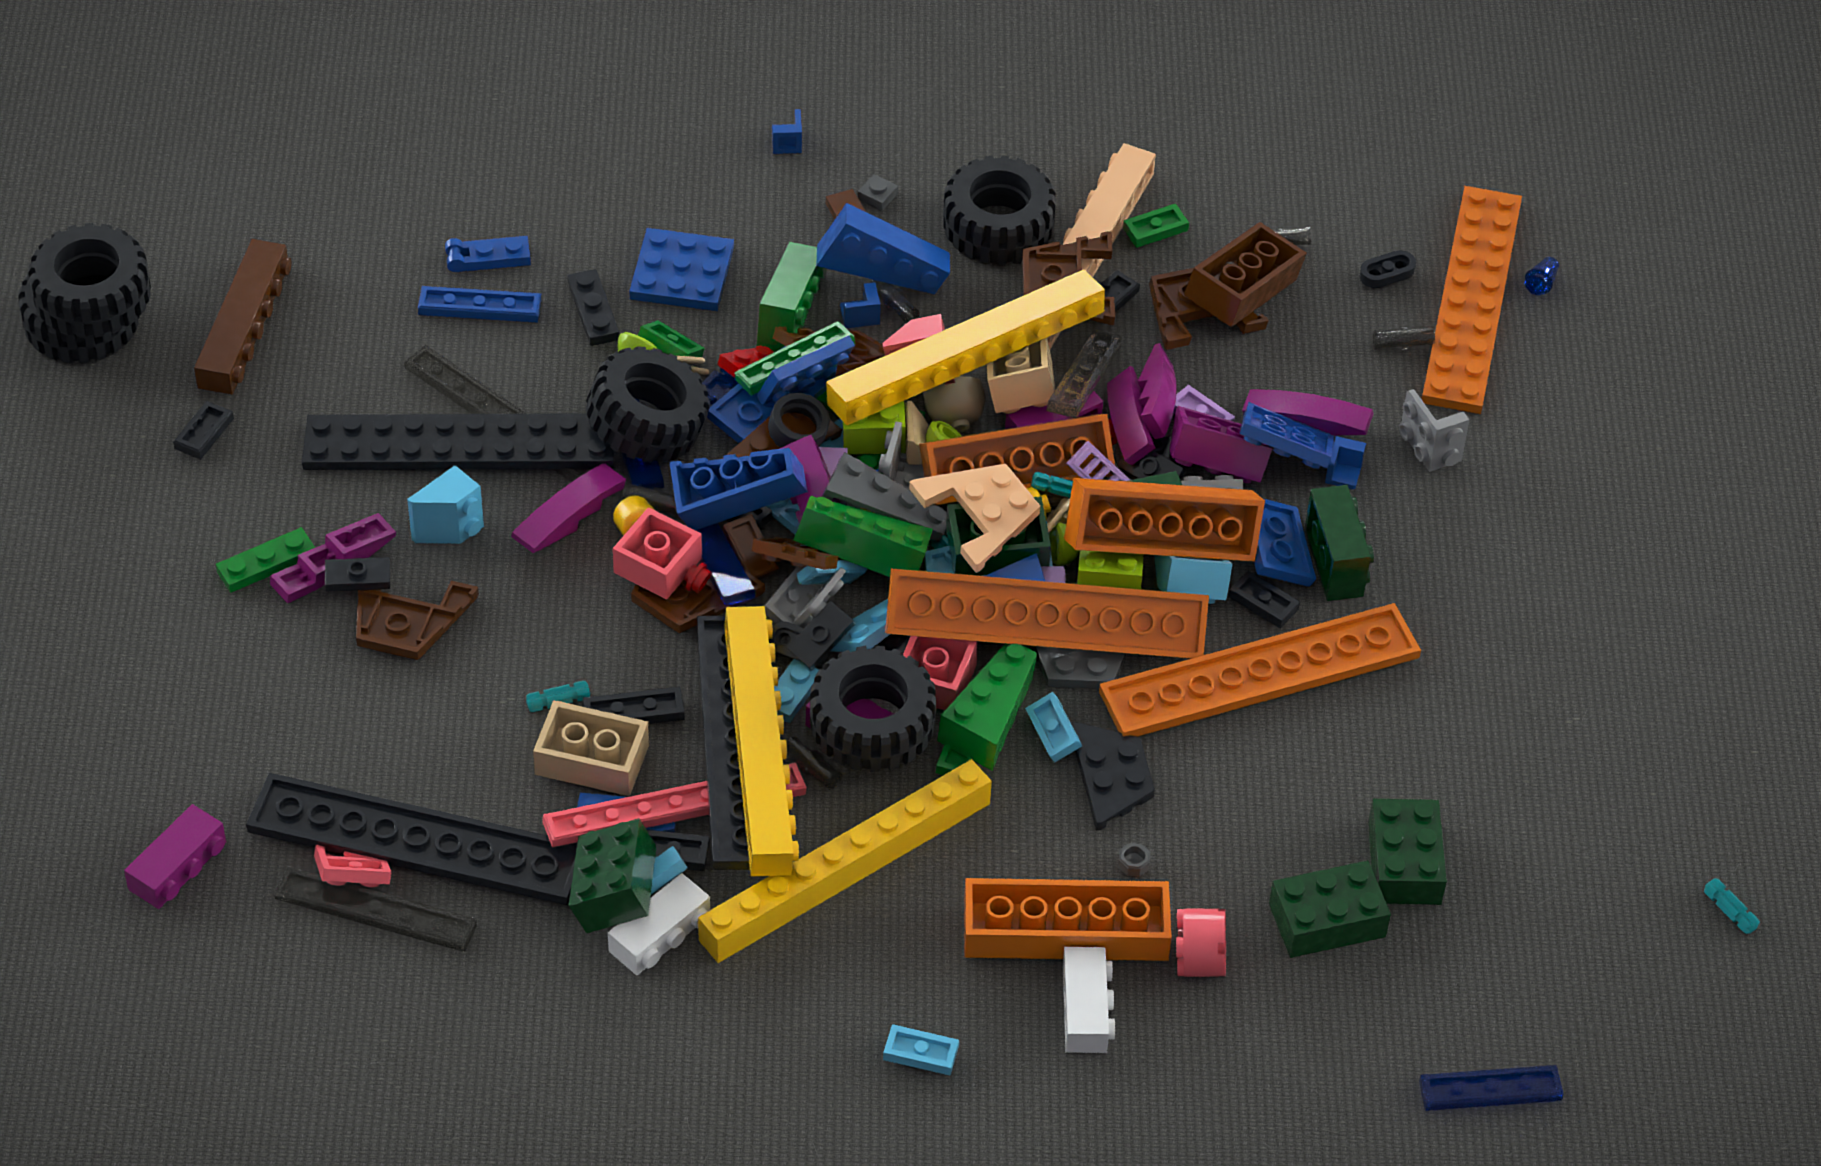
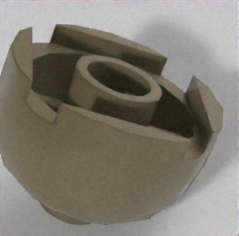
M963 376L956 377L955 383L948 385L943 383L923 393L925 408L932 421H943L951 425L958 432L968 430L970 425L974 424L983 414L985 392L980 379Z

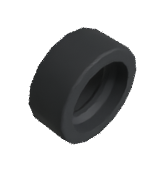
M790 393L781 397L774 405L768 423L769 434L775 444L782 448L808 436L792 432L786 428L781 420L784 414L797 412L810 418L816 425V431L808 435H812L819 447L825 439L830 423L829 414L824 405L813 396L803 393Z

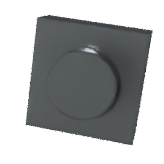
M875 174L858 190V199L881 211L898 195V185Z

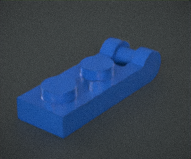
M528 236L464 242L457 238H452L445 243V252L448 255L446 260L447 268L452 272L531 265Z

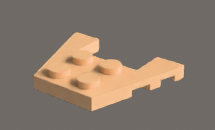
M1007 464L914 479L910 481L909 490L924 508L954 496L984 533V535L961 545L960 554L976 573L985 567V562L992 555L995 557L1002 550V546L1011 537L1015 538L1040 514L1039 503Z

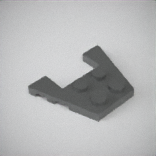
M1034 646L1037 653L1036 659L1048 687L1099 689L1101 683L1117 679L1127 654Z

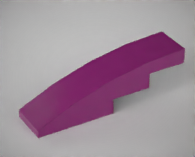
M1158 343L1154 345L1138 380V384L1142 389L1139 400L1144 406L1141 417L1154 439L1165 437L1176 402L1174 367L1161 344Z
M1129 366L1107 383V396L1111 420L1124 460L1133 465L1156 447L1150 431L1141 417L1144 406L1139 400L1142 389L1138 384L1134 368Z
M1260 389L1249 390L1242 409L1244 415L1248 402L1334 436L1367 435L1374 414L1370 408L1334 398L1292 391Z
M606 464L595 467L558 491L512 532L511 537L534 554L577 531L579 521L599 511L603 499L624 489L626 478Z
M379 513L326 534L325 544L299 554L296 565L272 574L270 576V585L288 604L325 585V560L369 558L396 537V531Z

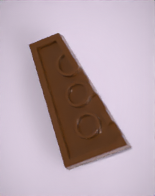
M797 412L786 413L781 418L786 428L794 433L808 435L816 431V425L804 414ZM770 416L727 455L735 454L737 457L750 456L751 452L779 449L780 447L775 444L769 434L768 423ZM830 420L823 442L829 439L833 441L841 437L843 429Z

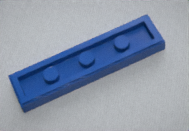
M422 286L418 304V315L538 323L542 300L540 293Z

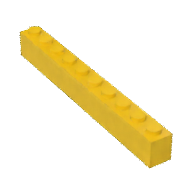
M1081 270L827 381V405L846 425H850L1103 313L1105 289L1085 270Z
M765 606L726 607L724 631L751 876L792 875L793 861L799 860L798 841H792V835L796 834L795 815H789V810L793 808L792 790H786V785L790 783L789 764L783 765V760L787 758L786 740H780V735L784 734L783 715H777V710H781V693L774 690V686H778V668L772 667L771 662H775V644L769 643V639H772L773 634L772 619H766Z
M972 759L801 857L798 861L793 862L792 875L769 876L699 916L698 935L700 943L715 961L720 963L990 805L992 781Z

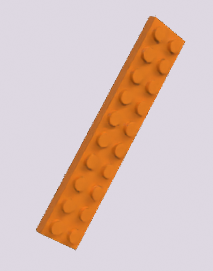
M1464 186L1422 394L1424 404L1481 414L1522 200L1520 195Z
M891 568L885 633L1196 658L1204 655L1209 595Z
M1392 603L1104 682L1099 685V693L1118 732L1122 733L1123 737L1128 735L1138 737L1420 658L1421 649L1396 604Z

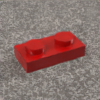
M761 345L745 350L738 349L734 352L720 354L717 365L735 377L734 372L772 354L773 351Z

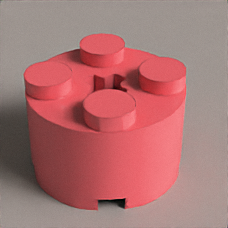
M1204 908L1177 909L1178 937H1176L1178 976H1226V910Z

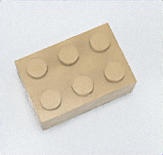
M1047 338L987 364V380L995 413L1003 412L1010 414L1017 412L1023 407L1032 405L1034 407H1043L1051 401H1056L1053 362Z
M553 700L533 750L535 775L630 796L649 747L648 721Z

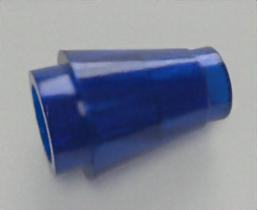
M1546 257L1530 269L1525 275L1526 289L1534 295L1548 293L1552 289L1559 269V262L1553 257Z

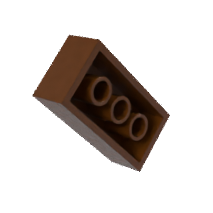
M1259 222L1194 267L1184 295L1198 306L1213 314L1221 322L1232 327L1296 281L1307 253Z

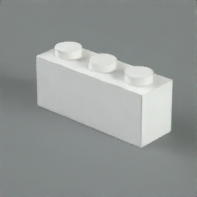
M681 873L650 898L649 914L647 917L616 925L608 932L609 952L635 975H639L646 968H652L664 953L670 948L678 947L686 935L695 928H698V917L710 911V896Z
M1064 947L1062 968L1065 1053H1107L1108 1040L1115 1039V1019L1108 1018V1010H1113L1114 991L1107 989V981H1112V961H1106L1105 947Z

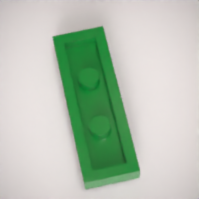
M301 527L216 563V570L229 592L232 593L296 565L298 555L315 548V546Z

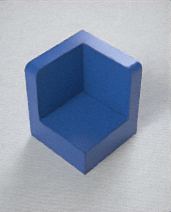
M795 109V124L772 125L773 154L802 153L801 109Z
M875 282L863 284V300L840 303V312L845 328L880 325V300Z
M1336 436L1332 457L1327 467L1325 483L1335 486L1348 485L1349 489H1355L1363 464L1366 443Z

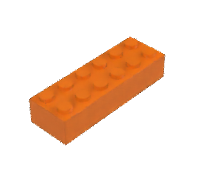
M1107 414L1084 416L919 443L924 478L1007 464L1025 488L1031 487L1032 477L1035 472L1047 474L1049 477L1052 475L1073 481V478L1080 477L1066 463L1086 441H1089L1115 465ZM1090 454L1079 467L1084 469L1094 456ZM1099 463L1089 476L1092 478L1103 465ZM1109 472L1105 477H1110L1112 474ZM950 496L935 503L934 505L958 501L955 499L954 496Z
M1073 478L1064 540L1075 550L1255 561L1265 500L1253 490Z
M965 878L964 958L1063 959L1064 947H1105L1106 960L1169 961L1172 939L1169 881Z

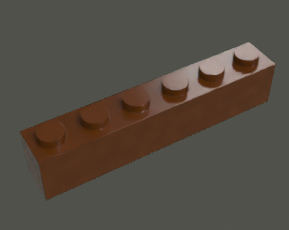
M251 239L195 364L194 371L198 389L233 395L237 383H242L245 373L244 367L247 361H251L253 358L254 344L257 339H261L264 321L266 318H270L275 296H280L282 280L285 275H289L292 261L291 258H288L285 244Z

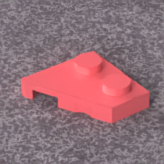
M315 845L314 858L322 881L336 886L345 885L346 882L360 883L366 887H378L380 884L390 885L391 870L386 860L344 851L343 857L326 853L325 846Z

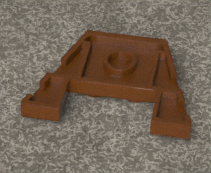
M1102 232L1100 237L1088 239L1087 236L1078 237L1076 242L1061 245L1060 242H1054L1023 249V296L1081 271V258L1112 259V232ZM1105 297L1104 312L1090 318V320L1114 325V297Z
M1193 268L1151 276L1149 282L1163 346L1166 350L1190 344L1192 336L1184 326V322L1214 316L1184 295ZM1252 312L1236 323V325L1245 334L1266 329L1269 320L1262 313L1257 316Z
M775 327L773 339L788 346L815 332L809 328H798L797 333H788L786 327ZM848 330L854 335L855 347L849 354V360L837 366L835 376L838 377L884 357L883 345L859 330Z
M783 537L753 539L751 550L752 552L763 554L762 559L781 562L782 559L791 561L793 566H811L823 570L836 569L838 560H844L838 558V556L796 542L794 539Z
M742 570L722 589L708 581L699 593L693 590L690 592L686 590L687 582L683 580L668 599L636 584L631 592V601L680 634L697 626V616H718L726 612V607H737L762 595L765 592V584L745 570Z
M450 581L440 605L380 592L381 590H358L357 646L419 660L478 598V587Z

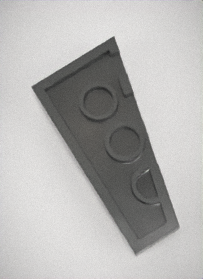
M846 452L843 453L822 497L831 501L835 497L845 501L847 506L858 509L861 507L880 515L932 528L933 531L930 539L937 542L940 541L946 531V511L934 504L924 508L909 489L869 467L859 459L852 457Z

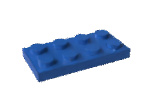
M823 377L817 380L815 385L808 390L800 392L797 389L791 393H803L817 399L827 390L826 382L829 380H825ZM737 384L710 407L707 418L737 443H740L771 415L775 403L771 401L762 405L757 396L758 393L751 396L740 384Z

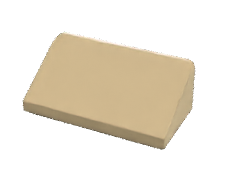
M907 401L905 403L906 461L908 465H922L919 443L926 442L928 423L914 403Z

